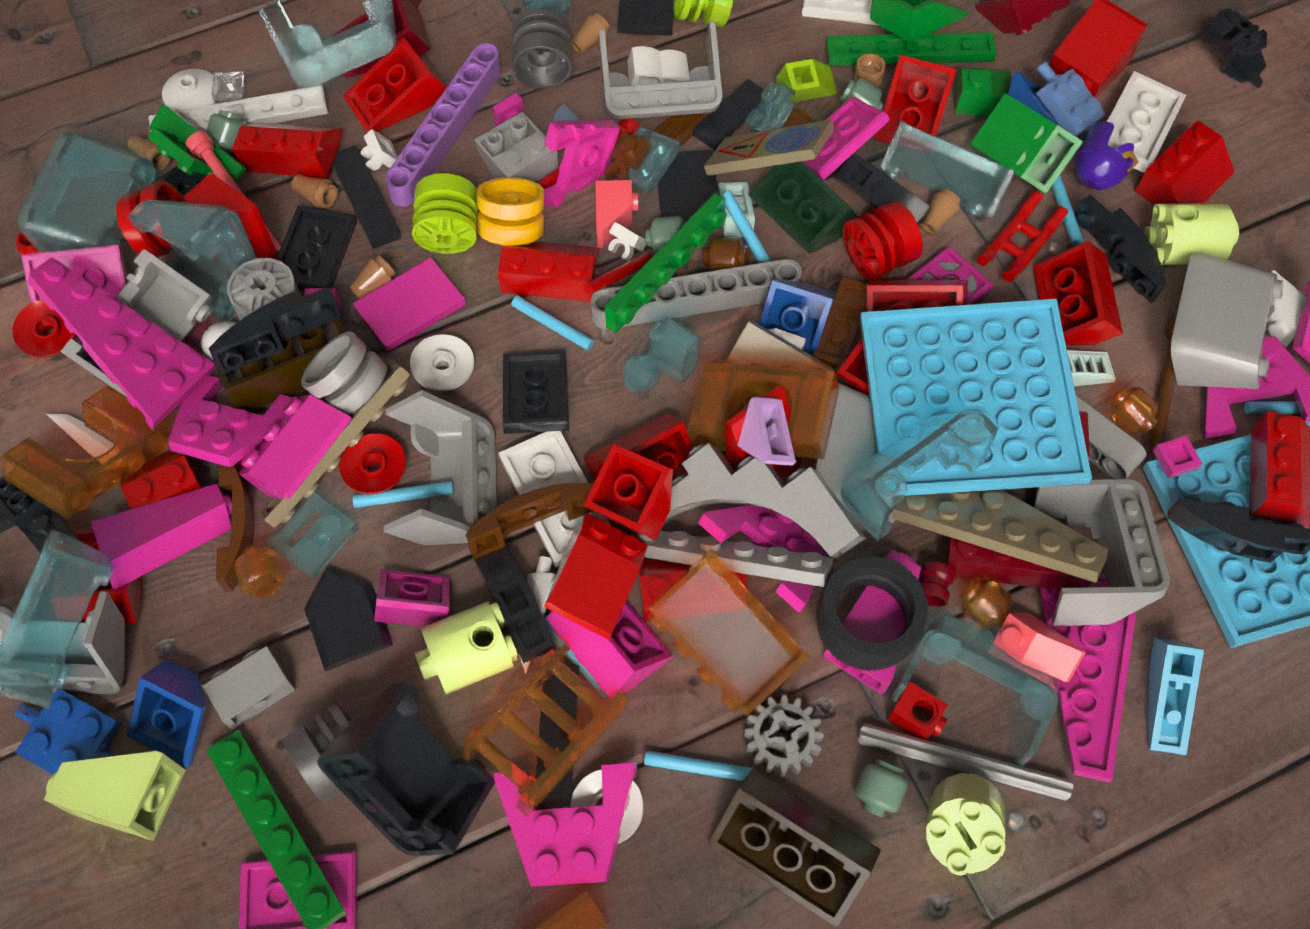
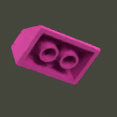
M312 395L300 396L299 398L295 396L283 409L286 415L278 424L274 422L264 432L262 438L265 441L258 450L253 448L241 462L244 467L238 474L269 498L290 499L352 420L351 417Z
M627 600L608 640L553 611L546 618L554 628L555 633L564 640L576 655L579 663L585 666L597 681L600 689L610 699L631 691L673 657Z

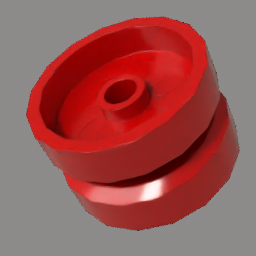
M156 181L145 186L142 191H133L123 195L116 203V215L120 229L131 248L138 254L145 249L156 258L168 254L170 250H178L191 245L196 239L195 223L187 214L189 208L183 196L172 184L166 181Z

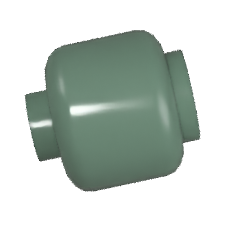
M859 78L856 82L851 80L839 99L843 102L842 105L852 96L880 110L884 105L880 101L882 90L865 78Z
M219 110L218 114L210 116L207 133L214 143L232 156V146L240 126L248 124L242 121L243 116Z
M681 216L654 218L651 227L646 229L645 232L647 246L652 247L656 254L686 222Z
M876 759L875 764H865L855 788L856 797L864 801L862 809L880 817H883L885 811L891 813L899 811L909 786L907 778L903 776L904 770L879 759Z

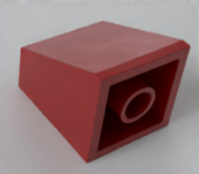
M1095 0L1055 51L1049 66L1056 75H1063L1073 69L1084 80L1085 86L1092 96L1097 99L1129 65L1148 24L1108 0Z

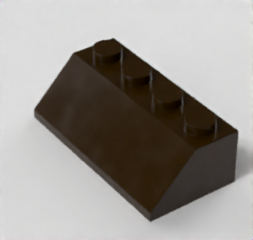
M340 319L281 342L284 348L283 351L221 375L214 361L224 390L233 408L250 412L274 402L280 394L289 396L304 390L301 379L309 363L331 340L346 332Z
M754 769L749 772L738 788L708 842L709 845L835 927H838L870 876L881 852V849Z

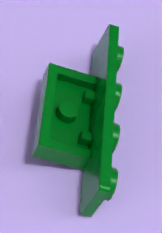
M162 104L149 126L151 132L148 138L158 145L156 150L170 159L174 158L178 162L177 167L190 175H194L195 172L206 176L210 173L214 174L205 160L194 156L185 144L186 140L199 130L172 108ZM214 143L215 155L235 183L238 184L246 170L245 166Z

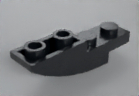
M853 153L829 175L875 208L893 200L901 202L910 210L918 226L932 209L904 186L856 153Z
M1089 194L1081 200L1074 214L1076 221L1083 229H1086L1097 239L1102 247L1112 253L1108 264L1113 270L1152 304L1167 284L1163 268L1154 248L1143 231L1121 208L1111 213Z
M329 287L299 299L295 291L245 316L224 332L209 347V351L221 375L283 351L284 348L281 342L342 317Z
M16 469L0 478L1 509L57 572L86 549L80 538Z
M1196 497L1179 498L1167 512L1168 519L1197 539L1245 558L1271 563L1283 552L1305 555L1310 551V528H1305L1303 525L1296 523L1287 525L1274 524L1266 519L1249 520V508L1235 506L1231 502L1211 503L1201 501Z
M507 545L474 559L493 602H497L506 628L523 664L556 649L555 643L540 614V609Z

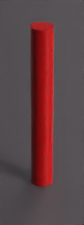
M646 252L585 283L583 286L585 293L592 295L640 270L653 256Z

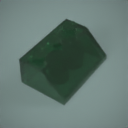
M802 161L775 165L748 194L808 254L838 241L843 236L844 224L856 217L858 218L853 209Z

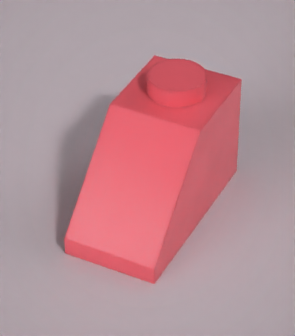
M632 180L596 181L597 248H604L616 237L609 233L614 222L626 228L632 224V211H638V192H632Z
M1009 613L993 644L1018 662L1065 682L1070 681L1086 651L1031 613Z

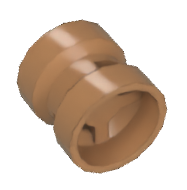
M872 53L860 56L853 80L856 82L859 78H865L880 88L885 69L884 60Z

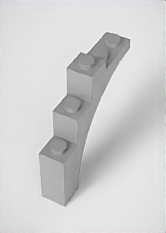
M708 443L707 445L701 444L695 447L688 454L689 458L682 463L689 475H682L672 481L671 508L665 522L676 515L701 506L721 503L752 504L774 510L792 519L809 532L831 557L837 559L866 539L820 473L811 467L807 470L801 468L794 472L788 478L789 483L785 485L771 464L763 463L754 456L743 460L737 466L738 471L735 472L720 449Z

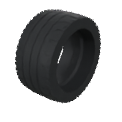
M880 556L855 558L837 568L826 581L816 608L818 633L826 649L843 664L845 663L849 667L867 671L890 668L905 659L914 650L922 637L928 617L926 594L916 576L900 563ZM869 585L885 590L897 600L904 612L905 625L902 633L896 639L883 643H871L854 636L844 627L837 615L836 606L838 599L844 591L854 586Z

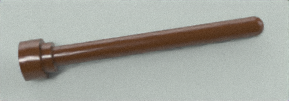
M1171 316L1167 319L1164 331L1169 340L1149 443V449L1152 452L1158 444L1164 442L1176 376L1171 358V340L1177 316Z

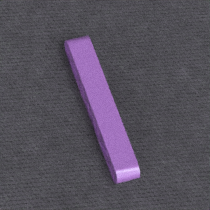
M482 43L474 48L385 176L390 199L395 205L408 206L413 203L414 189L417 182L426 176L434 174L499 79L501 67L499 51L495 45Z

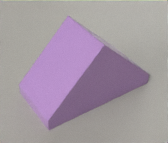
M762 397L751 398L737 446L763 463L793 465L796 463L782 400Z

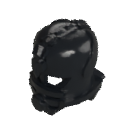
M1230 8L1221 10L1206 31L1203 38L1205 47L1223 62L1221 73L1227 74L1230 78L1240 83L1252 82L1257 88L1261 87L1263 81L1260 74L1267 66L1261 50L1267 47V32L1264 29L1259 31L1260 27L1258 25H1253L1238 11H1232Z

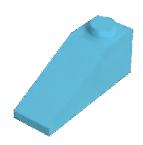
M1154 637L1148 678V748L1150 750L1182 755L1187 754L1204 652L1202 648L1190 642Z

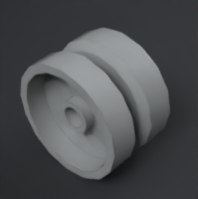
M347 331L331 340L317 353L304 371L301 383L302 387L314 397H323V402L349 415L359 409L376 392L386 376L388 367L386 362L375 352H366V345L353 332Z

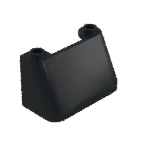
M407 681L394 683L325 748L318 758V767L398 850L411 856L454 854L495 781L486 771V767L481 761L475 758L454 760L414 715L418 713L423 704L419 691Z

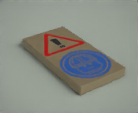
M832 120L725 137L704 165L706 174L710 176L814 160L834 130Z

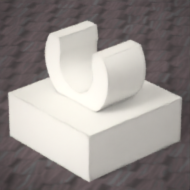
M373 129L364 135L368 146H365L360 152L362 156L370 159L365 163L366 166L374 171L379 169L382 164L391 168L398 158L392 142Z
M614 222L609 233L617 238L610 242L608 250L616 253L618 247L624 245L625 251L621 258L628 261L634 254V248L640 251L644 250L646 239Z

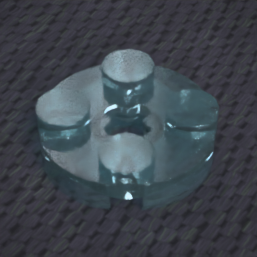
M783 82L776 86L770 83L765 87L761 95L762 100L757 109H753L746 119V124L750 126L751 133L778 129L783 126L794 105L790 101L791 95L796 96L793 88Z

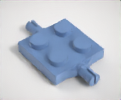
M1046 61L1036 69L1046 81L1045 86L1036 94L1060 127L1074 136L1083 134L1087 136L1091 127L1106 115L1100 102L1092 96L1086 88L1084 80L1073 69L1063 75H1056Z

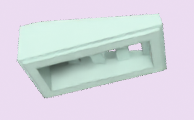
M748 182L718 183L719 195L731 190L733 195H742L735 197L754 230L755 216ZM725 206L726 219L722 225L724 237H743Z
M1067 350L1074 386L1112 383L1116 380L1108 352ZM1096 362H1101L1104 373H1099ZM1087 363L1090 364L1092 372H1088ZM1075 365H1079L1081 372L1076 371Z

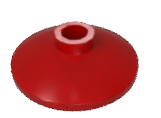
M43 299L34 301L24 307L15 318L12 328L13 339L16 345L27 355L36 358H48L62 353L60 351L70 339L75 340L76 334L70 333L64 325L65 321L56 310H51ZM54 329L51 334L46 336V333L49 330Z
M379 433L363 435L353 447L347 446L342 452L339 462V472L345 484L355 492L366 495L380 494L394 487L402 478L406 468V457L401 445L390 436ZM372 466H380L377 471L369 472Z

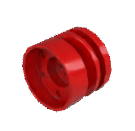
M893 200L872 210L871 214L865 213L844 224L843 241L849 259L857 272L870 281L893 271L894 267L899 268L919 259L923 252V240L919 226L910 210L899 201Z

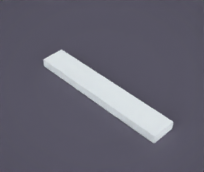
M322 85L175 111L199 131L203 130L206 132L210 116L218 114L219 110L243 116L242 121L248 125L279 123L328 114ZM155 115L149 116V125L151 124Z

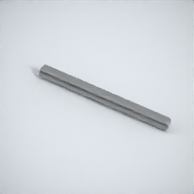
M867 723L862 724L859 730L858 742L863 745L964 773L976 774L982 778L1061 800H1068L1073 792V782L1070 779Z

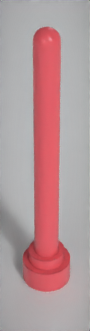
M202 130L192 134L185 143L191 153L200 159H204L215 176L245 196L215 155L214 142L208 133ZM266 226V229L269 233L276 253L278 254L281 245L274 237L272 232L269 230V228Z

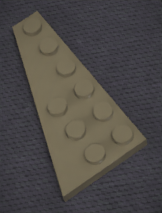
M381 354L380 358L386 362L388 369L380 387L359 409L348 415L352 420L290 499H270L261 511L263 519L276 528L280 522L284 524L294 515L296 511L295 505L303 496L308 498L319 485L317 480L325 471L329 473L339 464L341 460L339 455L347 446L353 447L363 436L364 432L362 429L370 420L372 422L376 421L386 409L384 404L392 395L394 397L398 396L408 384L406 379L410 374L405 369Z
M1002 489L901 496L893 508L892 519L1095 583L1107 560L1108 549Z

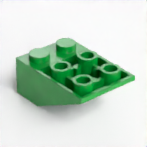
M872 0L870 20L880 25L881 28L896 34L902 40L911 42L967 17L969 12L947 0Z
M1004 93L970 145L1037 189L1047 193L1083 141Z

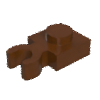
M623 132L610 154L613 163L608 165L604 172L607 181H612L616 174H619L618 180H629L628 172L630 168L638 170L651 148L649 140Z

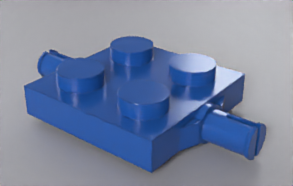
M57 688L45 708L40 712L26 703L20 704L18 708L29 713V715L19 710L15 711L16 717L31 724L28 733L15 753L52 775L58 771L61 763L115 756L108 752L111 739L122 723L60 688Z

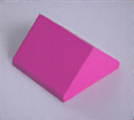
M380 570L374 622L424 627L447 618L449 611L448 576Z

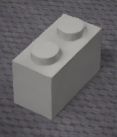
M267 646L263 649H256L247 653L242 658V662L230 669L218 671L210 678L208 683L202 686L221 720L231 730L295 691L279 662Z

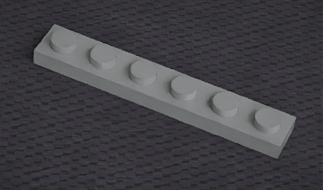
M635 531L630 535L648 545L644 556L646 558L821 587L825 586L826 581L833 572L834 558L824 557L816 552L799 553L788 551L783 547L767 548L755 546L753 543L746 541L737 543L724 541L720 543L713 536H691L683 531H660L656 541Z

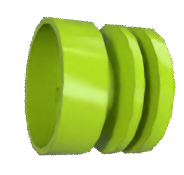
M674 0V17L678 20L688 18L689 22H696L701 13L703 24L709 25L710 22H715L716 26L724 27L730 16L733 0Z
M449 173L432 174L417 182L413 201L414 214L411 232L413 240L420 247L441 254H456L472 247L477 239L476 215L478 213L477 188L474 184L462 176Z

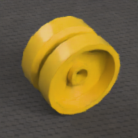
M504 177L483 182L478 186L477 208L480 212H478L477 231L481 238L499 245L517 246L537 241L543 236L544 214L542 211L544 210V189L540 184L523 178Z

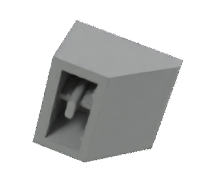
M523 112L474 139V144L493 179L513 177L537 182L559 168L557 151L551 152L545 146L546 136Z

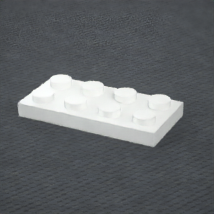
M1134 71L1107 122L1114 124V130L1108 145L1117 149L1123 144L1133 143L1134 154L1139 161L1134 169L1145 173L1153 164L1186 95Z
M561 431L544 432L498 453L499 459L518 496L557 484L588 483ZM594 511L588 513L598 519L604 520L609 525H611L608 518H605ZM561 512L533 524L555 568L560 566L568 543L586 514L569 521L566 514Z

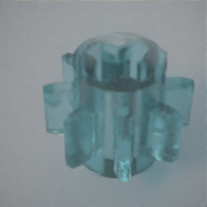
M637 354L631 356L621 370L625 379L623 385L633 393L637 390L640 392L643 390L645 393L651 391L661 378L657 368L659 362L649 354L645 357L643 355L638 356Z

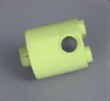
M1225 203L1155 204L1151 225L1146 226L1144 229V234L1154 248L1161 265H1188L1192 253H1206L1228 259L1233 246L1239 238L1237 221L1231 208Z
M487 601L421 628L428 648L416 652L415 656L425 680L438 675L445 693L449 694L514 667L512 662L518 660L517 652L510 635L503 638L500 629L505 627L504 619L497 602L490 605ZM481 635H489L493 638L492 643L486 647L477 646L475 640Z
M960 773L947 777L936 786L930 798L926 839L932 854L942 865L948 867L952 873L965 875L986 870L997 862L1005 851V805L1001 794L990 781L976 774Z

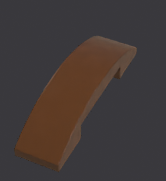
M843 277L819 345L813 354V357L834 369L827 382L838 383L840 377L836 373L849 355L860 324V314L864 312L867 304L868 284Z
M219 464V487L225 495H229L230 499H232L231 546L217 548L216 581L225 592H233L245 571L252 550L254 513L248 489L235 466L228 467Z
M565 483L547 486L524 493L499 505L482 517L465 534L473 559L505 547L504 535L561 512L566 514L569 521L593 512L583 505L594 483Z

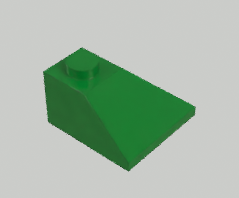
M954 67V69H957L954 76L955 114L989 116L1004 93L1008 94L1011 70Z

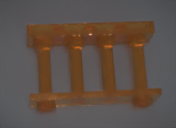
M566 644L557 652L551 649L539 662L538 665L541 668L483 728L479 725L475 726L463 740L466 745L464 746L462 757L467 762L479 751L519 788L517 793L521 797L516 807L526 817L529 816L616 721L629 703V700L619 691L611 700L606 696L604 698L600 697L563 663L570 650V647ZM552 674L557 676L593 709L591 713L595 717L587 726L583 722L578 724L539 688ZM528 698L569 735L567 739L571 743L563 752L558 748L556 750L552 749L514 714ZM503 724L544 761L543 766L546 770L538 779L533 775L531 777L527 776L489 740Z

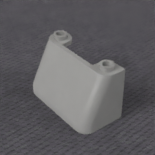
M143 249L134 260V263L139 266L135 271L136 276L130 273L126 277L129 282L116 299L182 342L198 321L204 322L213 310V307L210 306L212 298L208 293ZM70 339L60 352L127 398L126 393L118 384L112 383L82 347L83 342L81 340L75 342L73 339Z
M1192 253L1190 255L1171 340V358L1177 385L1259 389L1261 376L1267 377L1269 369V358L1263 357L1262 352L1270 305L1275 304L1276 299H1281L1283 294V280H1277V274L1206 253Z
M826 381L818 411L819 430L814 469L820 473L861 531L884 534L888 523L895 522L892 516L896 503H892V497L882 496L870 396L840 383Z

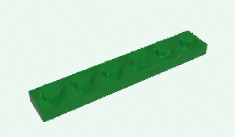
M993 32L926 34L911 42L904 41L897 35L827 36L825 44L829 66L857 65L860 56L869 53L880 56L885 64H897L900 55L931 63L994 62L997 56Z
M714 193L605 306L607 329L617 333L625 324H629L635 317L636 312L644 304H648L652 300L655 292L671 280L673 273L681 265L684 266L689 261L691 254L698 247H702L706 243L709 235L716 228L719 229L724 224L726 219L725 197Z
M237 730L206 749L307 929H326L347 914L241 732Z

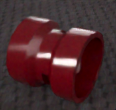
M927 561L922 565L920 571L922 582L920 585L926 594L928 606L945 607L948 605L950 598L948 588L954 583L956 572L947 564Z

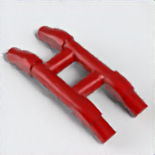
M1033 190L1000 234L977 257L978 264L986 266L998 256L1001 250L1016 258L1002 275L1006 282H1012L1026 269L1030 261L1048 239L1053 236L1069 211L1063 206H1058L1053 215L1039 230L1026 222L1043 198L1040 192ZM1017 230L1032 239L1026 249L1010 241Z

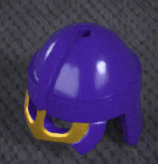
M1098 122L1094 124L1083 144L1076 152L1074 159L1076 174L1085 186L1098 191L1109 189L1119 184L1128 175L1129 171L1139 163L1134 154L1133 143L1123 144L1117 149L1108 145L1114 130V124L1111 122Z

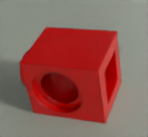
M909 682L887 721L914 737L925 740L931 734L938 737L948 718L943 716L948 704ZM912 708L923 709L927 713L928 721H920L915 718Z

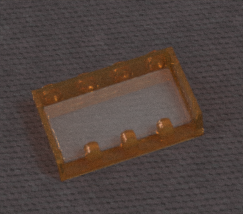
M709 549L648 605V608L652 611L648 619L661 633L667 629L677 639L672 645L686 660L692 655L701 665L696 670L709 686L716 682L725 693L720 698L734 713L740 708L747 716L808 660L810 656L795 643L783 626L775 621L765 610L763 604L717 557V553Z

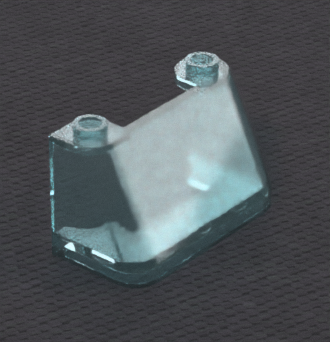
M63 132L57 138L18 216L19 228L40 253L120 245V240L112 230V226L117 218L116 203L121 196L129 193L132 184L137 188H144L151 184L155 179L157 170L147 158L79 133Z
M145 200L136 205L128 215L132 225L141 232L146 233L150 231L169 242L176 256L168 261L166 265L210 295L212 298L210 306L213 307L210 315L221 321H230L236 314V311L227 294L228 280L233 271L239 266L256 258L238 214L221 205Z
M964 410L930 416L849 473L842 481L840 497L875 540L879 541L891 532L892 525L889 522L890 511L904 499L907 491L905 481L907 477L934 458L945 470L950 468L951 465L960 464L966 466L970 473L984 464L998 428L985 414L977 410Z

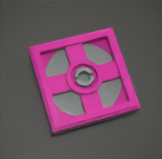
M950 246L907 279L968 280V305L976 304L992 291L994 286L992 282Z

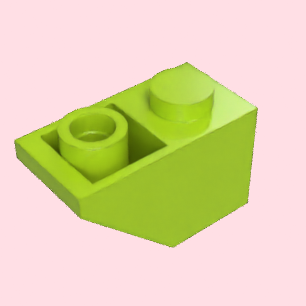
M814 59L786 63L776 77L783 104L832 96L837 93L830 66Z

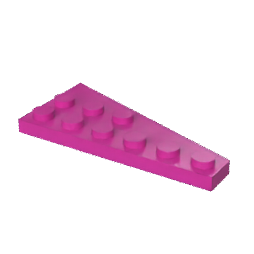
M52 256L29 273L28 283L51 310L58 312L65 321V327L71 334L75 333L83 342L82 347L112 383L118 384L127 395L128 402L133 408L137 407L146 417L145 422L152 430L214 372L215 364Z
M1101 572L1097 582H1091L1089 588L1108 587L1106 573ZM1038 587L1044 623L1086 651L1069 682L1055 678L1072 773L1111 783L1114 773L1136 612L1110 625L1053 626L1052 618L1061 590Z

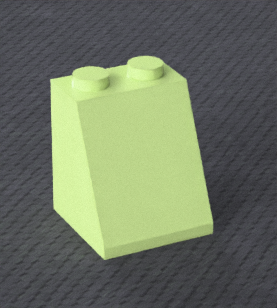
M158 751L61 763L58 771L50 777L44 800L72 815L154 841L186 770Z

